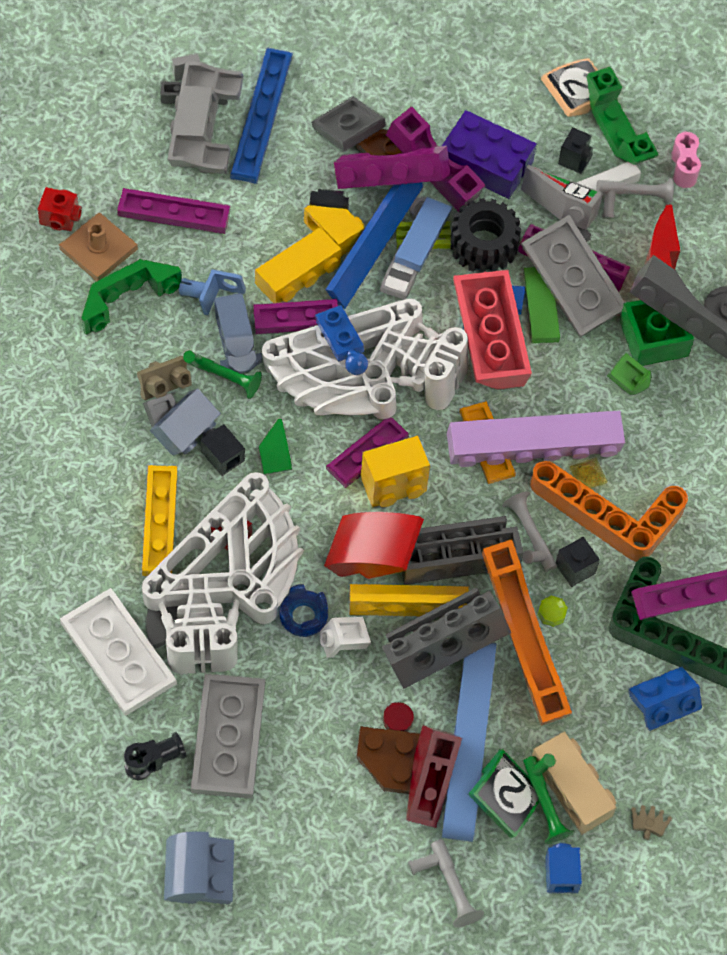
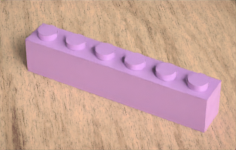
M621 411L450 422L447 430L450 464H459L460 467H471L482 461H487L489 465H499L505 462L504 459L516 460L517 463H527L536 458H544L545 461H555L563 456L583 459L590 454L611 457L617 455L625 444Z

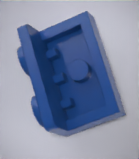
M683 667L628 688L631 700L644 714L645 725L648 730L656 729L702 709L700 687Z

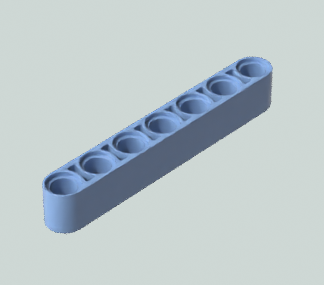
M496 643L485 646L464 657L458 713L454 732L455 735L462 737V741L447 790L442 838L473 842L478 804L468 793L481 779Z

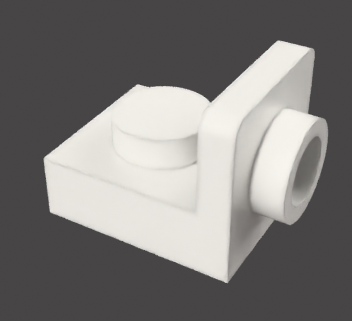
M363 617L332 618L319 633L320 643L324 647L327 658H333L340 650L366 649L371 644Z

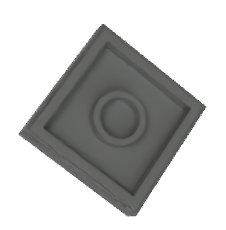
M354 96L311 122L316 132L344 152L387 126L384 117Z

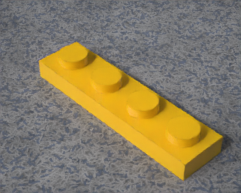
M148 465L142 576H148L174 550L177 466Z

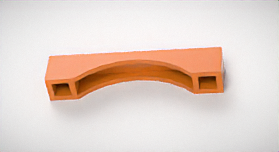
M512 539L484 548L482 556L501 611L510 628V637L540 725L569 717L572 712L540 629Z

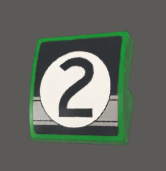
M499 749L481 771L484 775L468 795L509 838H514L531 817L539 803L536 791L533 789L529 776L503 749Z

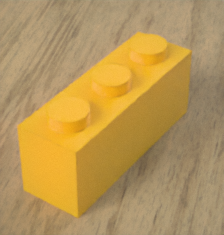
M319 227L255 269V284L272 303L288 302L296 295L297 291L303 287H311L316 283L318 277L326 272L332 273L339 267L341 263V248Z

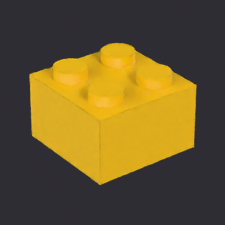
M418 436L363 452L361 480L372 508L379 505L381 507H389L397 500L406 497L408 499H415L427 491L430 463Z

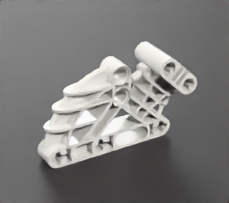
M404 299L348 316L364 344V350L376 346L371 357L367 358V370L361 375H353L347 371L345 366L346 359L340 362L337 361L318 325L271 339L262 347L264 368L278 382L276 385L278 391L288 392L293 396L296 406L315 408L314 413L316 415L373 414L378 419H388L395 414L397 409L393 383H399V386L412 387L417 392L423 391L425 388L427 405L435 410H443L450 404L455 395V389L458 390L459 382L462 383L468 371V337L466 332L461 328L453 327L447 329L444 333L438 334L432 328H427L422 321V306L415 299ZM422 330L424 332V335L427 338H429V340L423 339V334H420L418 332ZM396 365L399 366L402 376L399 378L390 377Z
M254 472L247 475L142 583V595L145 606L153 611L160 610L162 613L161 619L166 629L168 665L177 674L196 673L195 664H201V673H205V663H211V672L231 670L236 665L238 658L236 623L239 616L238 608L259 624L271 623L277 616V608L286 597L292 585L297 561L304 552L302 548H298L297 535L301 528L293 525L288 513L291 506L282 503L278 496L269 488L267 477L261 473ZM257 515L263 525L248 539L247 520L251 521ZM219 526L222 527V531H221V532H220L219 530H217V528H218ZM211 527L216 529L212 534ZM269 536L272 547L250 569L249 556ZM228 544L229 572L199 574ZM193 549L203 551L182 573L177 575L170 573ZM268 569L262 581L258 578ZM244 584L248 586V589L238 591L234 587ZM265 602L270 604L271 607L268 609H260L257 607V605L259 603ZM221 603H233L227 619L223 617ZM179 606L175 622L171 614L167 612L166 607Z

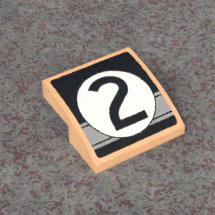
M589 58L565 64L541 77L545 86L568 117L583 115L590 111L591 105L586 76L588 73L597 71V68Z

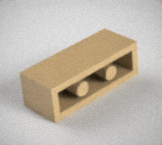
M564 731L534 748L532 756H536L538 762L547 753L555 757L556 764L545 771L543 777L581 835L613 817L616 810V800L611 791L607 788L604 789L598 781L599 776L594 766L585 762L581 756V748L575 739H570Z

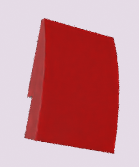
M672 204L665 206L655 225L645 264L654 255L675 270L680 254V245Z
M361 512L343 515L324 566L340 577L360 573L367 579L406 571L424 519L416 515L394 512Z

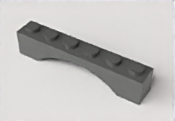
M653 255L638 271L630 293L727 359V322L705 308L689 291L677 271Z

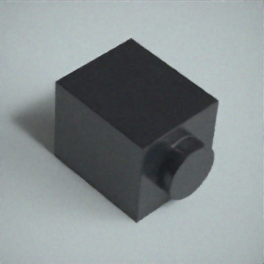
M225 424L217 429L212 428L203 435L201 439V453L221 476L245 461V448Z
M581 537L559 549L556 564L566 581L573 587L596 574L600 559L586 539Z

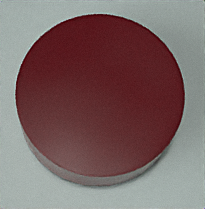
M395 702L385 709L383 724L386 729L408 732L413 725L414 714L407 704Z

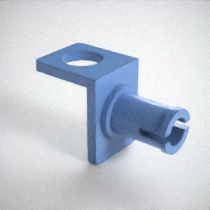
M213 269L205 283L183 278L179 286L180 296L199 298L205 315L209 314L219 289L242 294L246 292L241 275ZM224 279L232 280V281H234L237 285H236V286L230 285V284L226 283V282L224 281Z

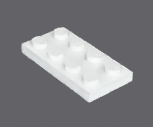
M112 588L60 618L61 625L125 716L177 684L174 675Z

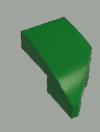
M278 419L258 446L263 475L292 470L283 421Z

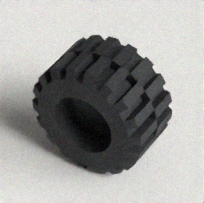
M481 198L479 202L469 201L468 207L463 205L459 208V213L456 212L452 222L450 249L453 250L452 255L454 259L459 258V264L462 267L467 264L469 265L468 270L474 272L475 269H480V273H484L486 270L493 272L498 271V267L504 270L507 268L508 263L511 264L514 261L515 255L518 252L521 227L519 217H515L516 212L513 209L508 210L507 204L503 202L498 204L495 199H491L490 202L486 201L485 198ZM488 231L495 234L498 238L489 241L481 240L475 237L473 233Z

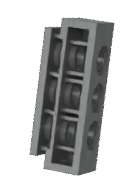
M506 516L421 528L407 570L402 572L404 585L488 573L482 556L483 549L511 539L521 564L523 548L518 527L506 528L507 518Z
M476 587L386 634L389 643L382 646V649L400 684L405 689L507 636L511 631L491 592L488 591L481 595ZM467 603V605L463 606L462 608H458L462 604ZM440 617L439 620H437V621H435V622H433V623L431 622V621L434 620L435 618ZM413 631L412 634H410V635H408V636L405 637V634H407L408 632Z

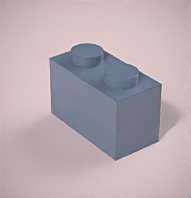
M197 388L188 392L149 431L170 454L174 456L183 452L185 455L197 445L195 439L201 433L204 435L208 430L216 426L214 420L221 413Z

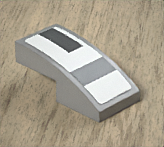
M394 255L381 284L380 292L404 300L407 299L413 288L418 271L394 262Z

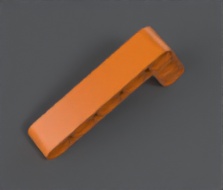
M541 461L535 465L530 484L535 494L635 562L642 557H649L682 517L688 501V495L683 488L669 486L664 489L642 518L637 521L550 461ZM539 477H547L550 481H543ZM563 493H570L574 497H566ZM667 502H675L678 506H671ZM593 509L597 514H590L586 510ZM650 522H658L662 526L656 527L652 525ZM610 526H618L621 530H613ZM634 542H641L645 547H638Z

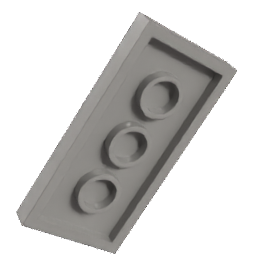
M570 215L522 242L521 246L579 338L621 314L625 301Z
M205 674L191 793L253 799L266 679Z

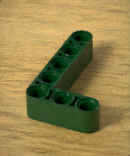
M648 556L640 558L636 562L613 611L609 623V632L612 637L727 688V648L657 617L639 619L635 602L629 598V596H633L631 591L637 588L656 585L661 574V565L658 560ZM640 572H647L651 574L652 577H644L640 574ZM624 620L628 622L630 626H621L617 621ZM645 633H654L658 638L651 639ZM673 645H681L685 651H678ZM701 657H708L713 663H705Z

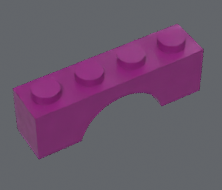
M412 106L392 121L386 133L389 139L403 153L420 148L438 147L431 134L430 125ZM449 159L450 174L442 181H431L430 183L459 213V208L463 205L468 206L469 201L476 200L486 185L467 165L461 166Z
M447 146L420 148L415 151L388 156H374L369 153L342 155L334 162L337 189L442 181L450 174Z

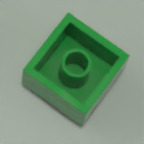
M641 300L623 304L619 321L633 359L642 366L689 357L694 342L693 335Z

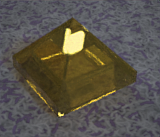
M597 458L569 467L573 476L590 489L608 482Z

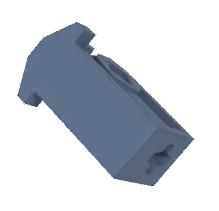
M238 293L214 298L215 318L226 360H220V365L241 374L248 373L263 362L261 353L255 354V350L253 351L252 349L254 348V340L243 294Z

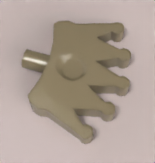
M644 805L641 806L639 815L635 812V807L631 808L632 828L634 831H645L643 838L646 840L650 839L651 833L662 837L665 829L672 821V817L669 816L663 822V810L655 818V806H651L648 815Z

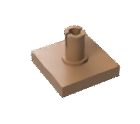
M98 212L60 243L59 248L94 280L99 281L137 251L138 244Z

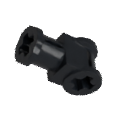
M174 732L170 738L157 743L152 739L145 743L129 745L124 752V767L127 776L137 781L144 780L151 773L163 769V763L178 757L181 759L186 758L184 744L179 734Z

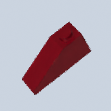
M426 725L422 726L414 754L406 815L407 821L437 828L462 737L448 731Z

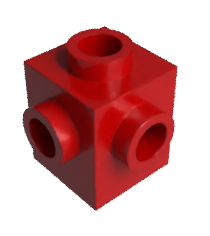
M45 187L37 209L40 225L48 226L54 230L72 232L75 221L79 222L82 214V206L78 203V195L65 189L57 190Z

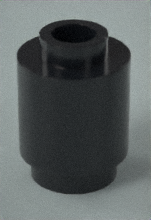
M318 189V191H311L309 205L348 210L349 197H344V191Z

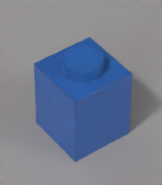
M559 843L553 845V847H548L545 855L547 893H578L582 885L580 847H571L570 844Z

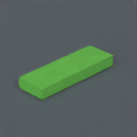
M526 267L523 270L531 343L559 342L560 331L556 300L536 268Z

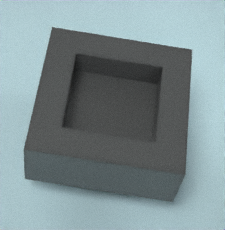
M172 393L143 403L151 427L176 405Z

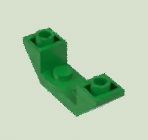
M612 67L588 73L586 77L591 112L614 155L634 165L658 157L659 153L648 133L636 135L617 99L623 87Z
M139 259L91 284L81 316L83 332L87 335L91 332L103 330L110 323L109 308L105 303L116 301L121 294L129 290L134 291L141 288L146 281L158 297L165 293H174L178 290L180 283H182L181 269L178 266Z

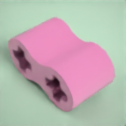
M682 132L677 135L671 155L672 160L676 164L673 179L682 188H691L696 184L701 168V162L696 155L699 139L691 132Z

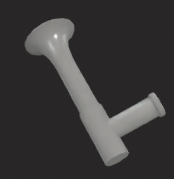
M669 178L665 184L661 185L598 180L596 190L605 193L602 217L614 218L615 194L656 196L665 200L666 205L671 204L674 195L673 179Z
M526 491L516 494L507 499L502 506L511 508L518 515L533 544L535 551H524L522 560L526 564L541 562L545 572L555 569L557 564L527 508L526 501L530 492Z
M439 839L431 844L434 854L414 861H408L412 875L439 865L457 906L458 916L453 922L454 927H463L475 923L484 916L482 910L474 909L467 900L444 840Z

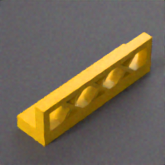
M350 584L349 615L420 617L468 592L469 586ZM467 603L462 604L458 608H462L463 606L467 605Z

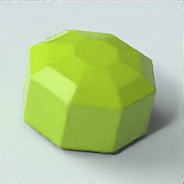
M551 595L541 600L537 615L543 624L555 627L564 623L568 607L562 598Z

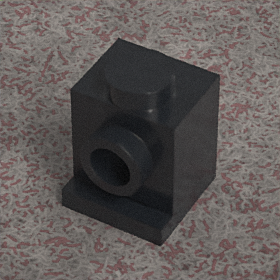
M572 127L561 146L558 164L583 174L593 156V147L590 146L592 135Z

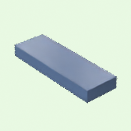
M427 197L395 255L394 262L420 272L451 214L452 206Z

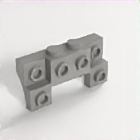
M185 62L180 95L176 96L175 99L176 116L170 126L172 138L167 160L171 166L198 168L203 173H227L231 149L227 144L211 143L219 99L240 100L244 78L241 71L220 69L203 62Z

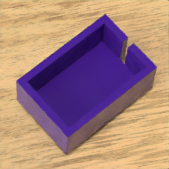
M465 110L441 147L447 146L448 158L461 166L467 165L486 185L484 188L510 199L520 184L521 178L524 177L526 167L534 162L537 143Z

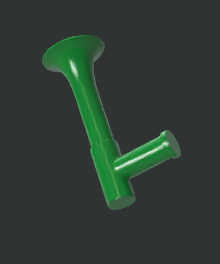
M188 350L183 354V359L187 364L242 386L247 392L248 399L253 398L260 387L262 373L260 371L254 375H244L219 365L213 360L198 355L193 351Z
M547 753L539 762L536 756L524 759V766L533 789L536 791L549 827V835L544 843L551 844L570 837L575 831L565 828L561 823L543 777V773L556 764L555 757Z

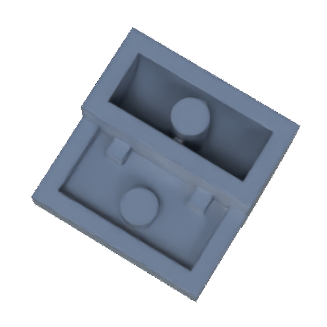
M198 831L178 833L167 838L164 901L195 904L198 901L230 904L233 901L234 840L209 837V832Z

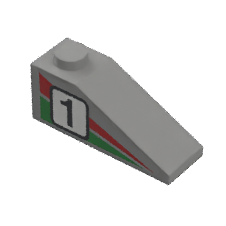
M531 165L526 167L521 188L523 192L560 220L570 215L575 225L585 230L597 217L603 192Z

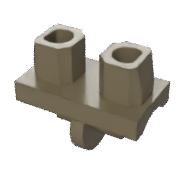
M183 356L160 364L157 361L152 362L147 369L137 372L141 385L140 395L144 400L153 397L160 398L169 391L179 387L184 389L192 384L191 374L187 369Z

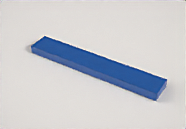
M272 48L266 49L230 174L231 179L255 184L258 182L291 64L292 52Z
M423 182L392 185L325 289L331 299H337L338 306L342 305L343 309H346L397 229V226L424 186Z

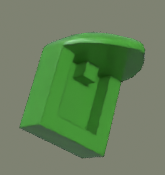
M627 353L621 356L607 375L608 378L629 395H636L649 388L652 380L651 371L644 368Z

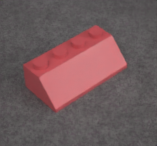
M502 270L455 275L453 280L464 330L468 337V348L476 382L497 390L525 386L532 371L509 271Z

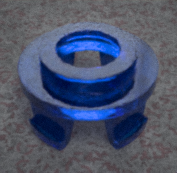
M304 584L292 586L289 589V595L284 598L280 605V622L289 633L295 636L309 637L321 631L328 620L326 596L323 592L317 594L306 590ZM299 606H308L314 611L315 617L312 620L298 624L293 619V612Z

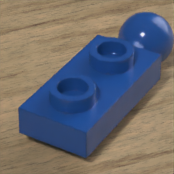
M342 305L315 314L316 322L337 361L340 362L346 359L345 366L349 373L353 375L363 374L368 368V360L362 354L364 352V344Z

